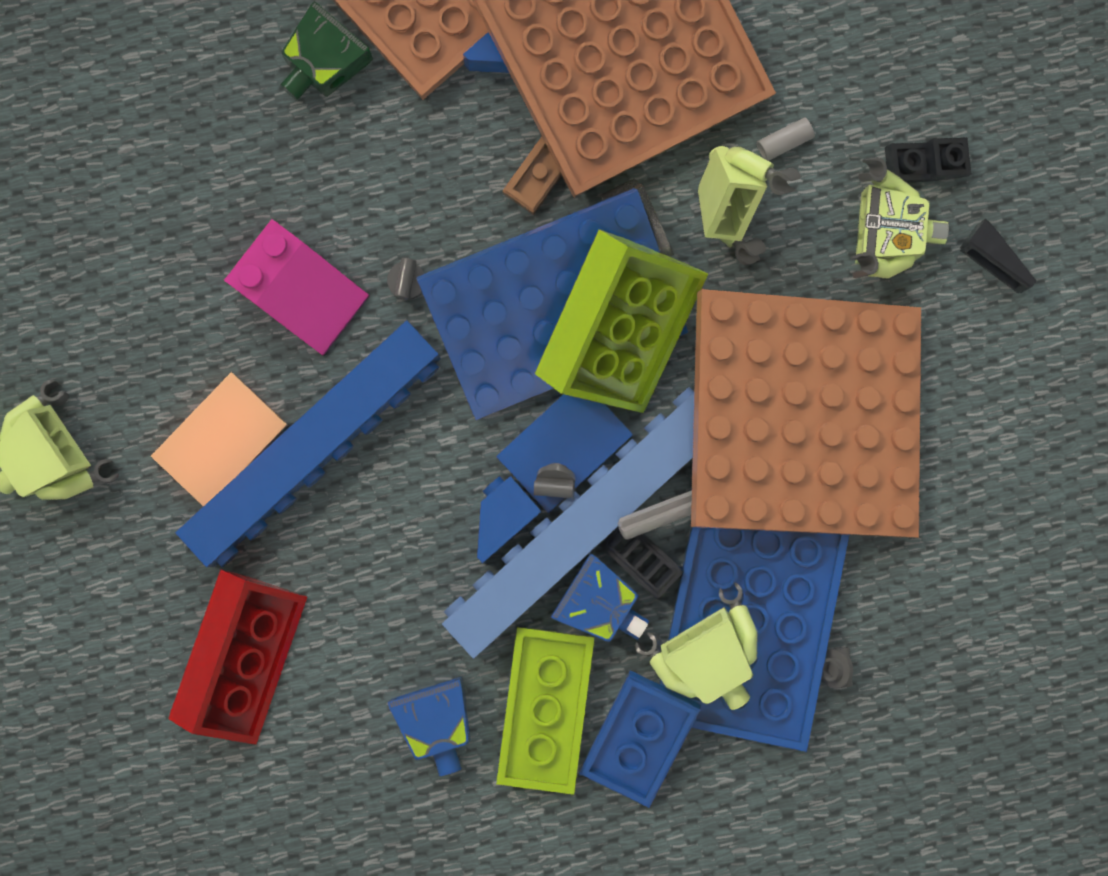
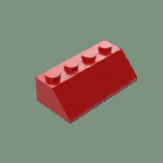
M220 569L168 719L191 734L256 745L307 596L252 577Z

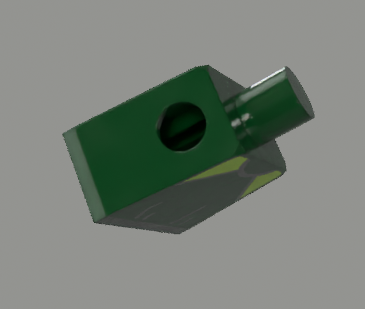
M314 1L282 50L283 58L294 70L285 78L280 86L297 101L311 85L325 97H328L373 60L370 48Z

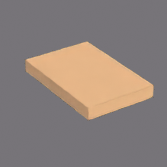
M231 372L151 457L204 506L266 450L289 425Z

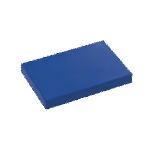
M563 394L496 457L549 513L564 498L534 496V482L540 468L551 463L565 465L575 474L576 488L633 434L605 404Z
M630 670L580 768L579 774L650 808L701 710V704Z

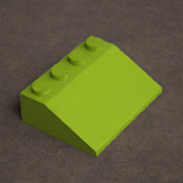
M598 230L535 375L561 394L644 413L697 300V292L702 289L708 273L623 237Z

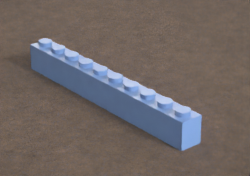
M690 387L672 402L677 409L667 418L660 413L644 427L649 434L637 444L631 439L616 453L620 459L617 464L610 470L603 465L587 480L592 486L582 496L575 491L574 498H567L558 507L563 513L551 522L546 517L530 532L535 538L524 549L517 544L502 557L501 560L506 565L494 575L488 570L472 585L477 590L474 595L467 601L460 596L444 611L448 618L442 625L473 659L617 528L621 517L632 514L693 458L694 391Z

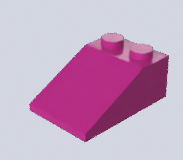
M273 219L270 220L224 279L231 287L322 356L325 355L369 298V294Z

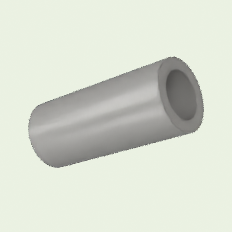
M804 117L758 140L757 147L761 156L769 161L815 137L814 130L808 119Z

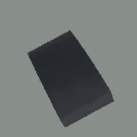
M967 137L933 138L924 143H891L885 147L887 169L906 183L948 180L972 175Z

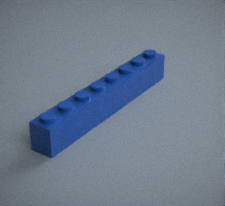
M406 320L175 532L176 535L206 567H215L217 564L221 567L227 565L238 555L239 551L236 547L246 537L252 541L268 527L265 520L272 513L277 511L278 514H282L297 500L293 495L304 484L310 488L323 477L325 471L322 468L332 458L338 462L353 449L354 445L351 441L359 433L363 432L367 435L382 422V418L379 415L390 405L393 409L399 407L411 395L407 390L418 379L424 383L432 377L439 369V366L436 364L441 359L439 354Z

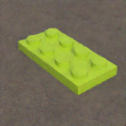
M517 627L497 785L574 795L594 637Z

